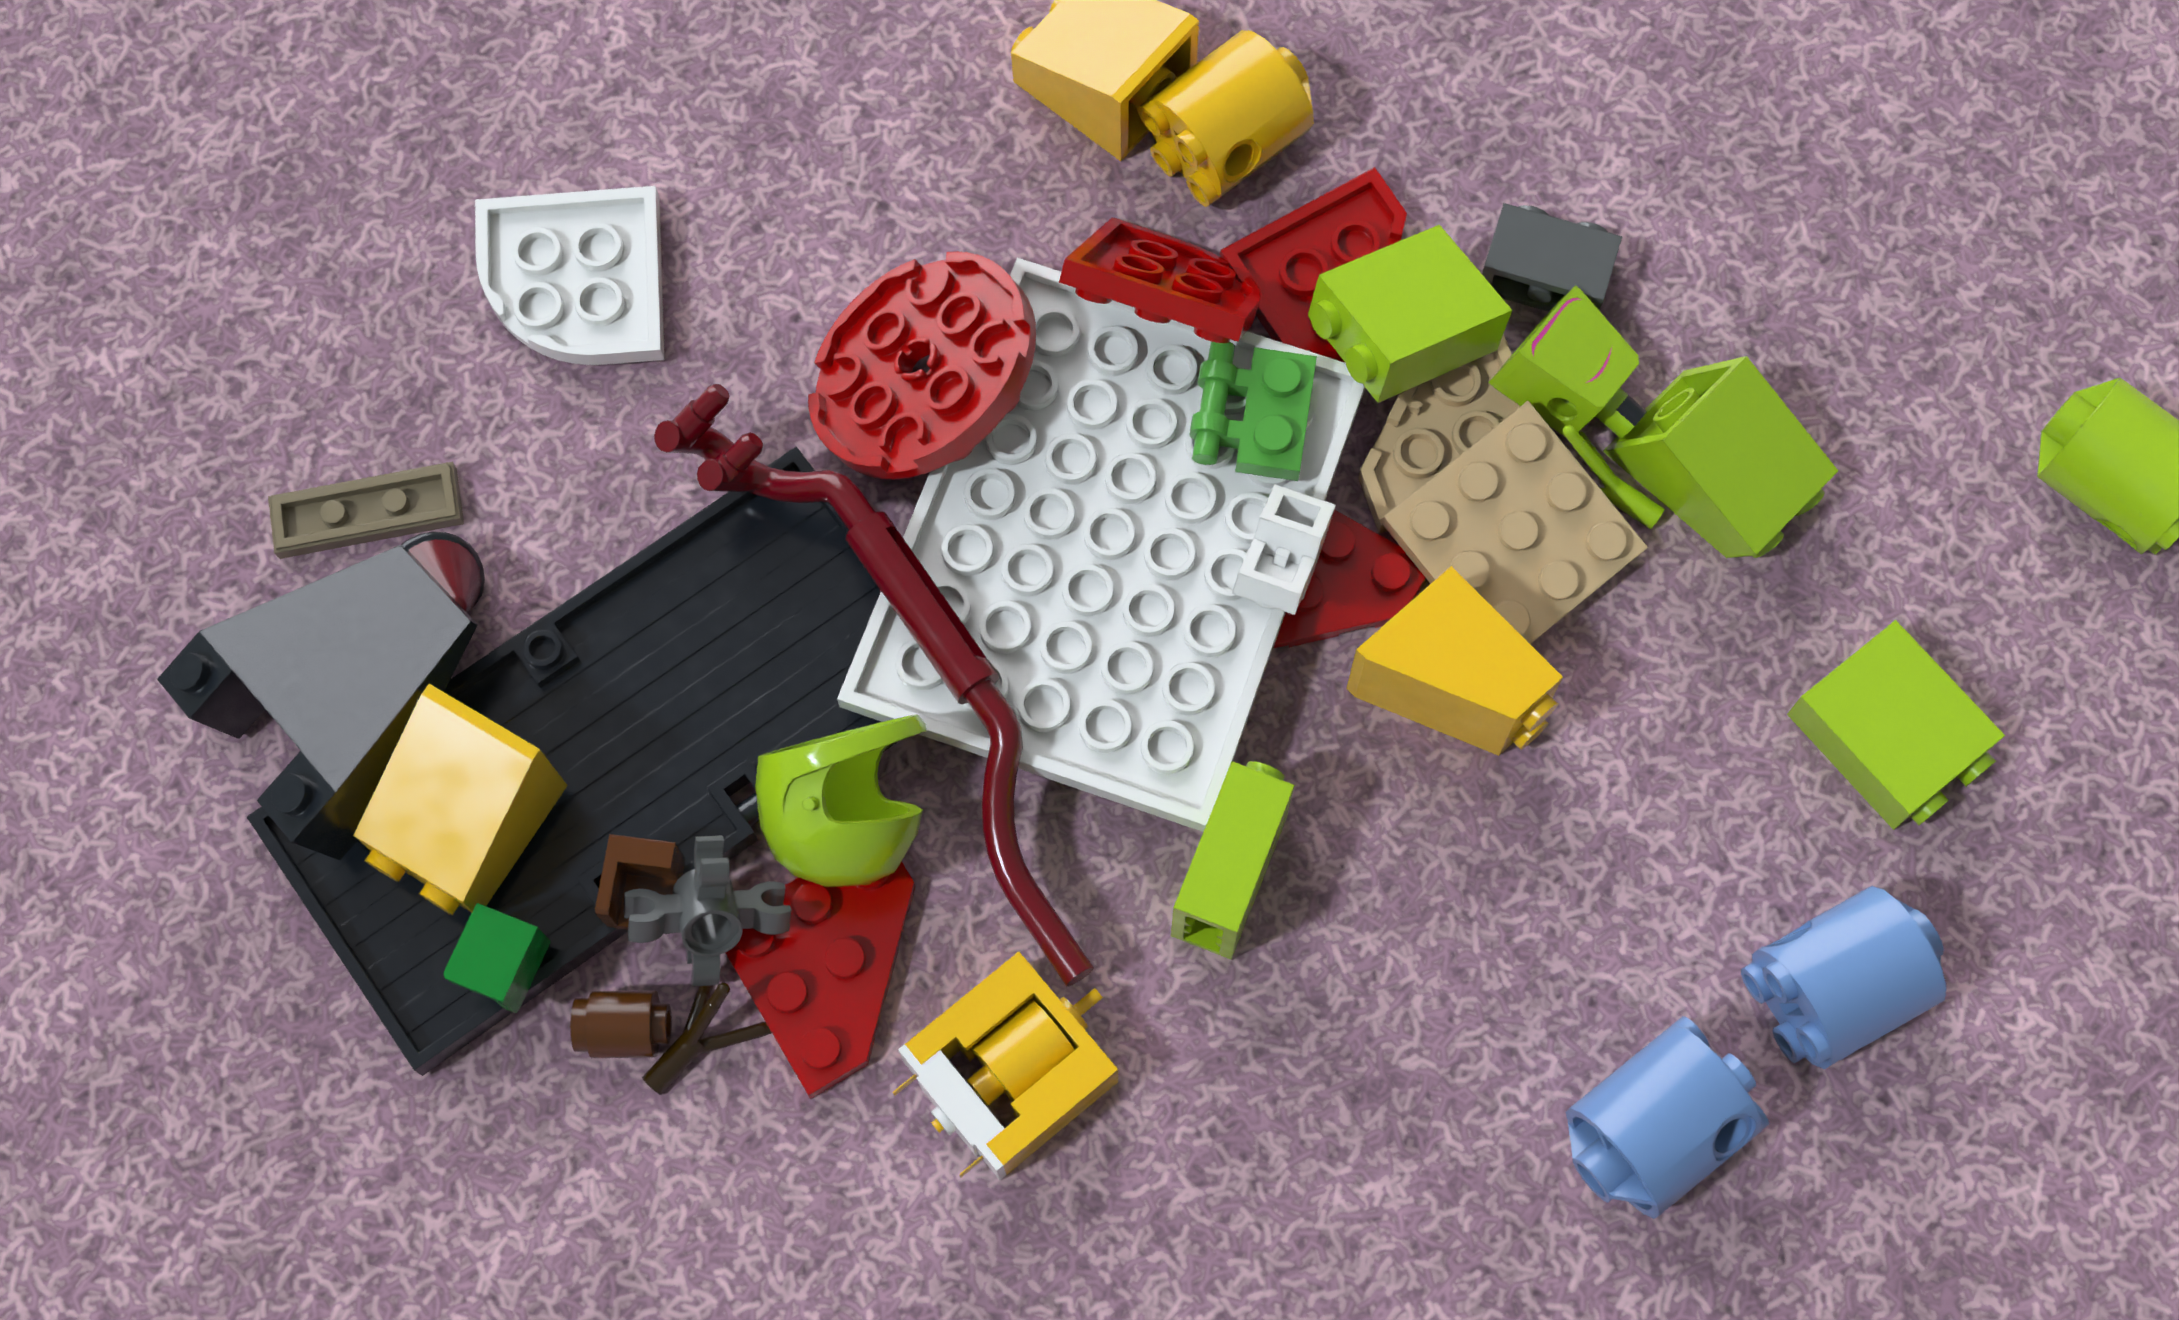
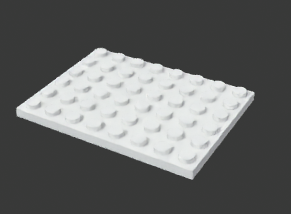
M1017 258L1010 276L1029 299L1036 322V347L1033 363L1020 392V400L1016 407L1005 415L993 431L977 444L966 458L951 462L929 473L903 538L999 675L995 685L1013 709L1022 729L1023 749L1018 769L1204 832L1231 761L1234 760L1286 613L1279 609L1263 608L1252 600L1232 594L1238 572L1252 543L1260 515L1274 484L1323 501L1326 500L1365 386L1352 378L1344 362L1251 332H1246L1239 342L1230 339V342L1235 345L1233 365L1241 369L1251 370L1254 347L1317 356L1298 481L1235 472L1238 449L1220 446L1217 463L1214 465L1196 463L1192 460L1195 440L1190 437L1189 433L1192 416L1200 411L1203 389L1198 385V377L1201 363L1208 360L1211 341L1197 336L1192 326L1171 320L1169 323L1151 322L1137 316L1134 313V307L1113 300L1108 304H1100L1082 299L1076 295V288L1059 283L1061 271ZM1228 395L1224 416L1230 420L1243 421L1246 397ZM881 592L838 695L839 707L881 722L918 714L926 724L927 731L919 733V735L988 758L990 748L988 731L969 703L959 704Z

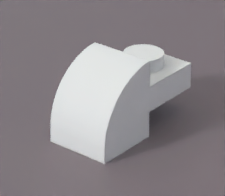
M1274 484L1260 515L1252 543L1238 572L1232 594L1252 600L1263 608L1279 609L1295 615L1300 601L1304 599L1336 505Z

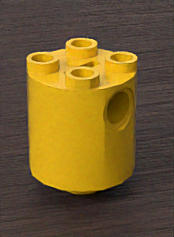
M1241 30L1138 107V114L1142 122L1153 134L1157 142L1150 147V153L1154 161L1169 177L1180 172L1186 178L1187 186L1192 195L1204 207L1210 206L1307 133L1314 125L1309 79L1302 63L1287 48L1279 47L1276 49L1265 38L1248 30Z

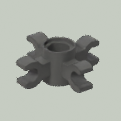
M723 835L695 838V869L685 873L677 880L672 895H660L648 889H634L624 894L623 914L624 918H629L628 940L636 943H646L657 940L663 934L681 933L683 944L686 947L687 964H692V987L719 985L720 955L731 950L739 942L742 936V929L753 928L765 934H781L789 931L791 908L790 905H784V883L768 881L755 885L751 890L733 891L729 878V859L723 858Z

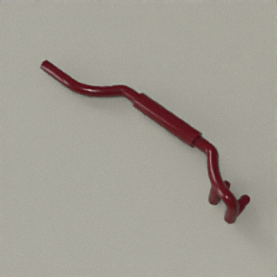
M720 384L708 386L696 400H691L672 421L667 420L658 424L654 434L656 446L666 453L696 454L704 458L705 461L698 467L697 480L704 490L722 492L749 491L758 496L782 502H828L834 508L849 530L845 537L847 543L959 704L969 703L988 731L990 748L984 773L982 795L983 833L988 858L996 880L1007 900L1066 987L1076 984L1089 975L1094 967L1034 881L1024 862L1018 844L1014 821V795L1017 771L1023 749L1022 729L1013 709L995 685L999 679L998 673L885 512H875L860 489L845 475L830 470L813 472L784 471L771 468L756 461L755 459L760 455L763 448V442L756 434L751 432L743 434L733 443L723 433L711 427L715 422V417L728 404L730 395Z

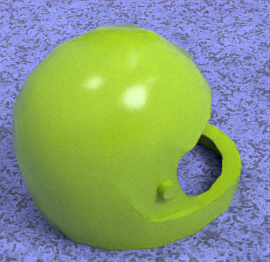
M914 714L879 722L758 756L755 787L760 828L774 859L794 876L825 887L869 885L894 873L918 834L923 809L914 804L892 801L885 798L878 784V767L882 753L888 745L927 731L926 724L920 716Z

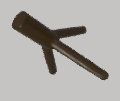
M720 983L711 997L713 985L699 986L683 1033L642 1076L644 1082L659 1095H662L699 1054L772 1033L766 1022H761L700 1039L730 992V986L727 983Z

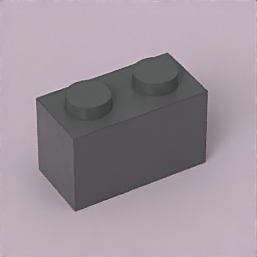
M1504 203L1482 275L1503 299L1547 312L1576 285L1600 311L1623 236L1609 233L1605 228L1595 223H1573L1549 216L1544 210L1535 206L1522 205L1517 207Z

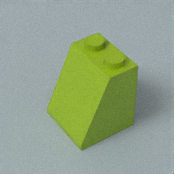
M1747 356L1684 370L1645 408L1646 414L1622 439L1617 436L1603 450L1607 456L1726 558L1744 556L1757 558L1775 548L1784 537V533L1781 531L1794 516L1802 515L1816 506L1824 497L1825 492L1822 488L1838 472V469Z

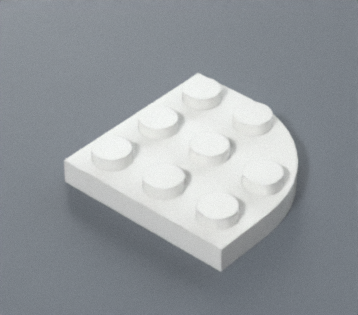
M656 186L475 200L476 264L480 283L498 319L519 341L542 355L573 364L607 365L665 360L660 200Z

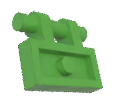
M1211 342L1208 360L1201 363L1198 377V385L1203 389L1200 411L1194 413L1191 420L1189 434L1195 440L1192 460L1202 465H1214L1217 463L1220 446L1238 449L1235 472L1298 481L1317 356L1254 347L1251 370L1237 368L1233 365L1235 345L1233 343ZM1228 395L1246 397L1243 421L1230 420L1224 416Z

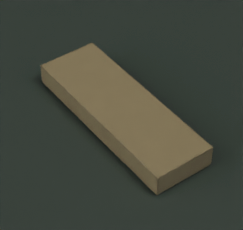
M453 461L268 496L274 553L279 559L464 524L457 468Z

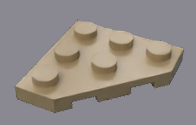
M1504 334L1498 350L1399 394L1376 443L1370 449L1360 468L1358 477L1379 533L1387 531L1379 521L1381 518L1520 407L1488 383L1512 355Z

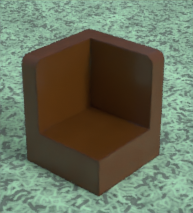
M609 834L595 907V914L607 927L628 930L629 918H624L623 914L625 892L634 889H648L660 895L673 894L675 883L683 875L686 860L675 842Z

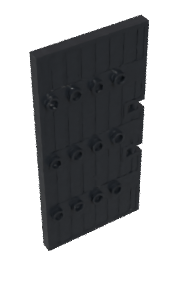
M797 446L768 465L771 468L784 471H815ZM749 491L728 492L450 679L444 693L539 748L568 785L486 906L538 927L551 940L521 1007L628 932L627 929L607 927L595 914L609 834L675 842L686 858L683 875L695 869L694 844L696 837L723 835V858L731 860L758 841L755 832L751 828L760 821L755 787L758 756L817 738L881 722L839 707L837 701L881 590L847 543L845 537L849 530L828 502H782L758 496ZM897 742L888 745L883 752H885L887 749L892 747ZM750 783L755 793L735 806L729 797ZM262 806L246 816L415 1072L421 1076L425 1075L513 1013L504 1009L495 1000L451 983L444 977V970L471 916L470 911L459 906L455 913L451 915L422 897L419 893L425 884L405 872L401 880L397 882L378 871L365 861L371 851L359 840L341 860H337L291 843Z

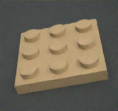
M1529 401L1525 402L1379 520L1430 584L1449 567L1453 566L1530 644L1648 548Z

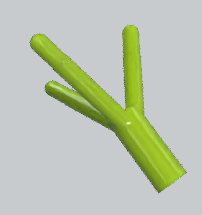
M1566 425L1563 428L1564 436L1605 485L1604 488H1600L1613 505L1651 529L1665 509L1618 478L1586 434L1582 431L1578 432L1572 425Z

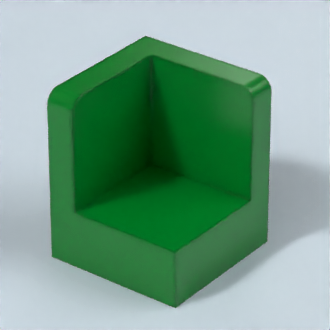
M476 903L444 970V977L451 983L491 998L504 1009L517 1013L551 940L534 925Z

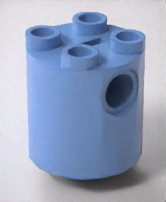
M1874 886L1866 888L1809 920L1783 938L1761 947L1752 954V963L1741 969L1742 980L1749 993L1757 1002L1761 1004L1766 1002L1779 1022V1025L1773 1028V1035L1784 1055L1793 1063L1806 1058L1813 1065L1822 1069L1828 1068L1858 1049L1945 1001L1947 989L1940 965L1944 948L1933 924L1919 910L1895 899L1884 889Z
M1682 1016L1565 1112L1568 1121L1572 1161L1577 1172L1589 1188L1607 1203L1612 1199L1628 1201L1642 1214L1653 1219L1657 1218L1769 1125L1765 1113L1748 1094L1749 1091L1756 1087L1754 1077L1734 1055L1727 1054L1721 1059L1709 1048L1708 1040L1698 1026L1689 1018Z

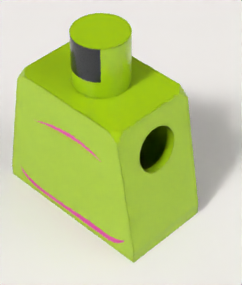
M1576 285L1544 316L1488 382L1519 406L1529 401L1545 422L1563 436V428L1566 425H1572L1579 432L1596 416L1622 439L1647 412L1620 388L1639 365L1638 354Z

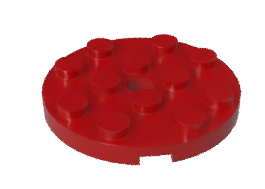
M947 252L945 260L921 266L914 259L890 270L866 287L844 309L830 328L817 353L814 364L821 370L816 385V393L808 394L810 418L819 439L849 468L863 475L880 479L910 478L926 474L951 462L966 458L974 447L993 431L1005 415L1016 407L1020 400V392L1029 375L1036 347V322L1029 299L1020 286L1001 266L984 256L974 253ZM930 355L927 361V366L930 370L925 373V371L920 369L912 373L915 364L923 357Z

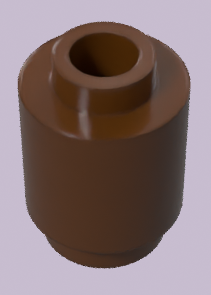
M656 990L592 991L589 998H575L573 1001L570 1035L574 1052H588L592 1059L655 1058L659 1051V1044L670 1043L672 1032L670 1004H660Z

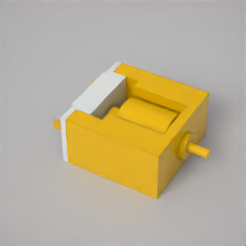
M1018 951L898 1049L903 1062L914 1075L892 1093L896 1096L917 1078L922 1091L936 1107L931 1111L935 1117L931 1124L937 1132L940 1133L945 1130L951 1135L956 1131L976 1157L980 1156L963 1170L959 1176L963 1177L983 1160L996 1177L1002 1180L1118 1083L1117 1067L1086 1032L1088 1025L1082 1018V1015L1103 997L1094 988L1074 1005L1065 997L1059 999ZM960 1050L969 1061L976 1057L983 1066L966 1081L949 1061ZM1003 1093L1012 1101L1011 1106L1015 1111L1013 1114L1016 1117L1006 1128L1000 1124L987 1108Z

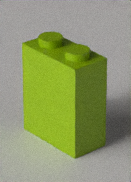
M1439 224L1320 274L1308 317L1316 333L1321 338L1327 339L1344 360L1352 378L1356 382L1363 384L1377 403L1498 350L1512 309Z
M1897 620L1893 621L1803 694L1787 713L1791 720L1893 830L1909 817L1918 826L1924 823L1949 801L1941 790L1956 778L1966 787L1996 762L1988 751L2005 736Z
M1231 761L1174 904L1171 937L1232 960L1286 822L1295 785L1283 781L1285 776L1279 770L1256 761H1249L1246 766Z

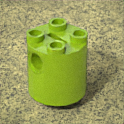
M2122 378L2074 392L2041 431L2037 477L2091 518L2114 532L2141 555L2147 550L2154 555L2162 548L2167 550L2179 538V420Z

